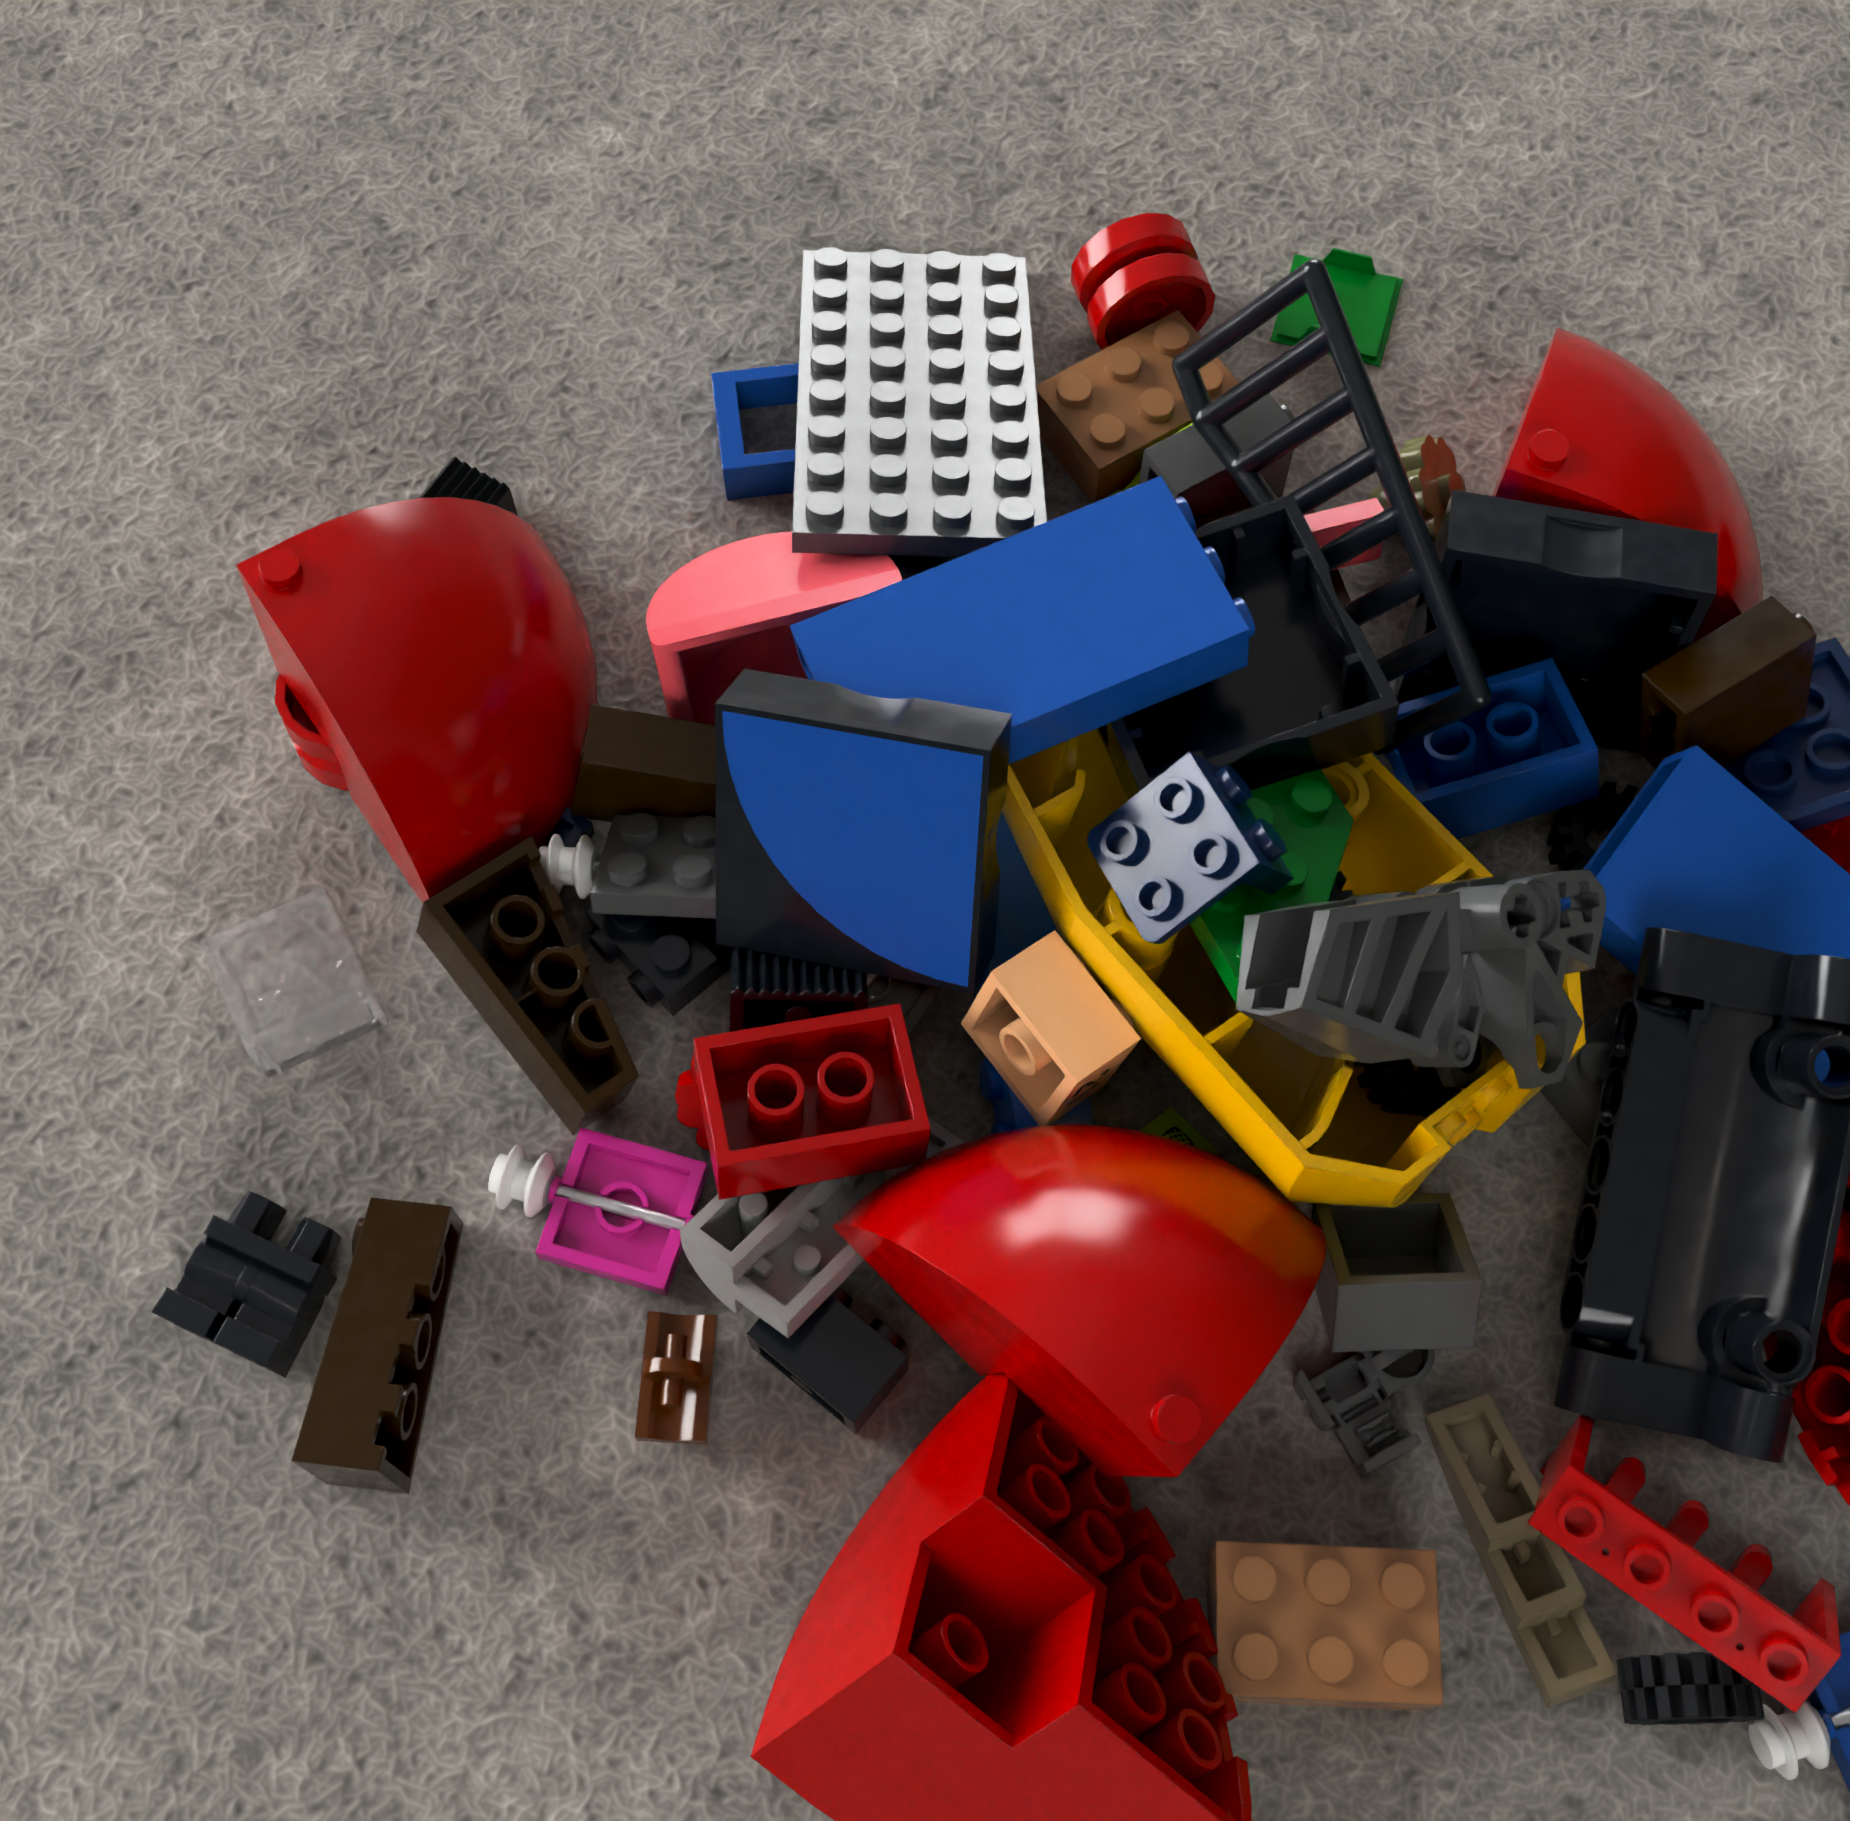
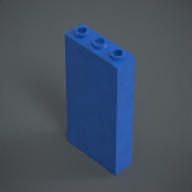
M1162 476L790 625L799 661L807 678L810 680L838 684L852 691L880 698L908 699L916 697L1011 713L1012 723L1008 765L1248 666L1249 638L1255 635V625L1248 606L1240 597L1233 600L1224 585L1225 573L1216 551L1211 546L1203 548L1196 537V524L1187 501L1182 496L1174 498Z
M1697 745L1662 760L1583 868V870L1591 871L1594 877L1603 885L1606 896V912L1599 945L1635 975L1637 974L1644 932L1647 927L1678 930L1792 955L1815 954L1850 959V874ZM1570 897L1561 898V911L1571 908ZM1824 1050L1817 1055L1815 1060V1073L1821 1082L1827 1077L1830 1070V1060Z

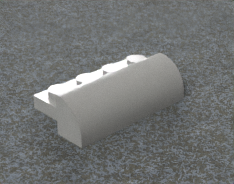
M928 1117L931 1130L926 1159L937 1154L939 1151L965 1143L964 1140ZM914 1165L719 1200L717 1194L680 1229V1238L684 1252L701 1280L729 1309L737 1314L745 1306L785 1337L789 1338L864 1261L832 1226L864 1196L897 1173L903 1172Z

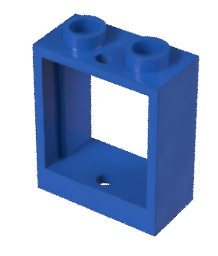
M799 363L711 373L727 500L794 493L795 449L745 454L739 410L797 403Z

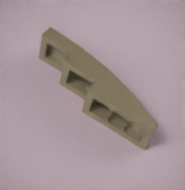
M1490 1393L1426 1415L1424 1422L1450 1492L1506 1623L1547 1708L1613 1684L1618 1676V1671L1583 1607L1587 1594L1562 1547L1528 1524L1529 1518L1535 1511L1540 1486Z

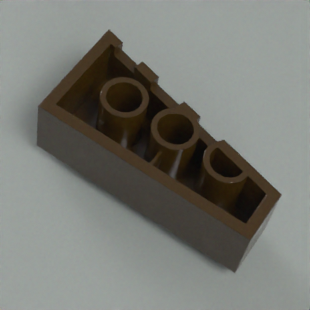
M530 836L423 902L416 932L574 1136L581 1127L586 1128L626 1100L639 1074L605 998H600L588 971L590 964L581 944H576L562 913L564 910L562 901L554 884H549L540 864L541 854L533 836Z
M371 1197L365 1218H359L355 1225L352 1238V1262L345 1285L340 1292L335 1318L291 1460L326 1484L409 1494L464 1224L452 1206Z

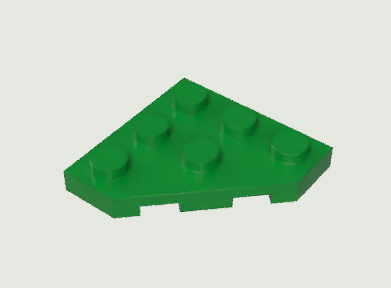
M1321 769L1250 790L1252 797L1246 801L1257 821L1260 818L1267 821L1283 840L1287 852L1281 858L1294 879L1273 895L1246 883H1241L1189 923L1235 1003L1237 1002L1244 916L1311 902H1324L1329 899L1354 820Z

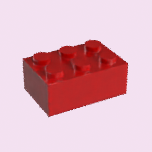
M900 1003L693 1038L695 1078L719 1200L915 1165L926 1159L931 1128Z

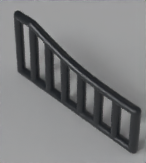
M1310 259L1175 356L1172 361V370L1193 426L1231 474L1253 507L1278 499L1259 471L1354 412L1367 447L1289 495L1293 494L1302 514L1305 515L1377 472L1390 507L1320 547L1331 571L1400 532L1414 568L1343 607L1358 626H1361L1415 596L1424 593L1437 629L1377 659L1389 683L1447 653L1461 689L1397 720L1392 745L1373 752L1376 755L1382 753L1385 755L1486 708L1491 702L1492 693L1328 270L1321 260ZM1305 294H1308L1320 328L1211 402L1199 369ZM1328 353H1331L1343 387L1246 451H1243L1223 424Z

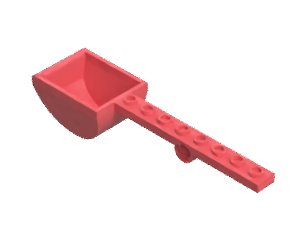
M1376 497L1303 516L1319 547H1322L1381 513L1384 509ZM791 531L765 534L732 542L709 551L679 568L655 592L646 614L647 631L668 717L715 726V703L744 668L808 679L799 661L790 625L902 581L901 574L894 561L888 555L792 553ZM1382 542L1333 570L1380 559Z

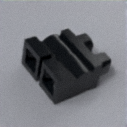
M248 1191L233 1210L228 1221L213 1215L203 1232L206 1237L192 1252L186 1264L184 1274L174 1290L166 1287L151 1312L180 1328L286 1378L323 1306L325 1295L328 1296L337 1280V1277L331 1274L328 1269L334 1260L342 1237L333 1229L310 1218L303 1217L286 1249L270 1241L287 1210L261 1195Z

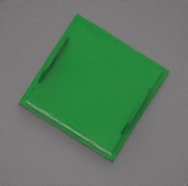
M1333 248L1321 261L1328 270L1363 363L1380 367L1403 279L1376 273L1371 256ZM1295 254L1290 273L1306 261L1315 258ZM1305 294L1277 315L1270 339L1271 342L1294 346L1320 328L1308 294Z

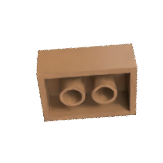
M1179 310L1036 385L1040 438L1091 503L1107 498L1112 493H1115L1116 490L1124 489L1141 470L1145 449L1174 435L1192 423L1172 370V361L1175 356L1199 340L1201 336ZM1218 357L1199 369L1211 402L1239 384Z
M1215 1541L1207 1551V1621L1219 1651L1208 1658V1660L1217 1669L1224 1683L1226 1693L1232 1694L1235 1702L1427 1711L1443 1705L1436 1550Z

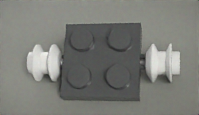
M634 813L631 815L614 814L602 854L599 853V856L596 847L588 835H582L576 847H565L561 836L553 834L549 846H541L539 848L541 854L540 864L549 884H554L558 895L563 885L574 886L580 899H585L590 893L592 913L716 919L715 817L707 815L695 817L653 816L647 813Z

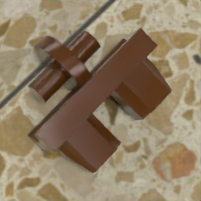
M648 1311L635 1438L637 1441L707 1445L719 1323L717 1315H677Z

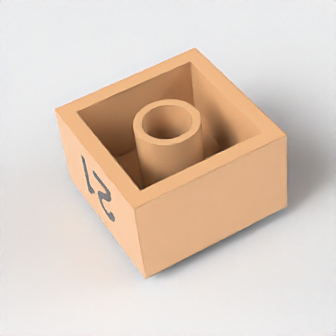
M1056 930L992 970L961 1022V1025L1039 1126L1050 1125L1103 1088L1141 1040L1134 1030V1024L1129 1014L1118 1002L1109 999L1091 976L1083 960L1075 951L1067 946Z

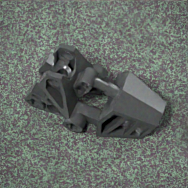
M1588 870L1550 872L1512 880L1501 876L1482 877L1427 885L1418 889L1416 893L1402 891L1352 895L1345 900L1311 902L1245 915L1236 1010L1317 1056L1362 1063L1410 1059L1417 1067H1435L1443 1087H1459L1475 1082L1487 1072L1489 1059L1497 1048L1500 1049L1504 1059L1514 1069L1519 1088L1533 1089L1561 1082L1583 1023L1562 987L1564 975L1595 969L1606 912L1604 887L1594 877L1592 872ZM1570 897L1571 908L1561 911L1560 898ZM1537 1034L1541 1036L1546 1049V1058L1541 1069H1539L1537 1064L1535 1042Z

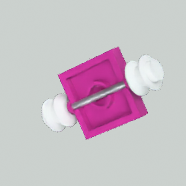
M581 1127L563 1177L557 1176V1169L551 1153L545 1152L536 1163L525 1160L523 1145L516 1144L508 1155L501 1153L496 1158L490 1173L488 1190L496 1194V1207L504 1210L513 1199L522 1201L525 1216L529 1218L534 1217L548 1203L552 1204L535 1250L539 1259L667 1296L683 1250L680 1229L695 1216L710 1170L707 1162Z

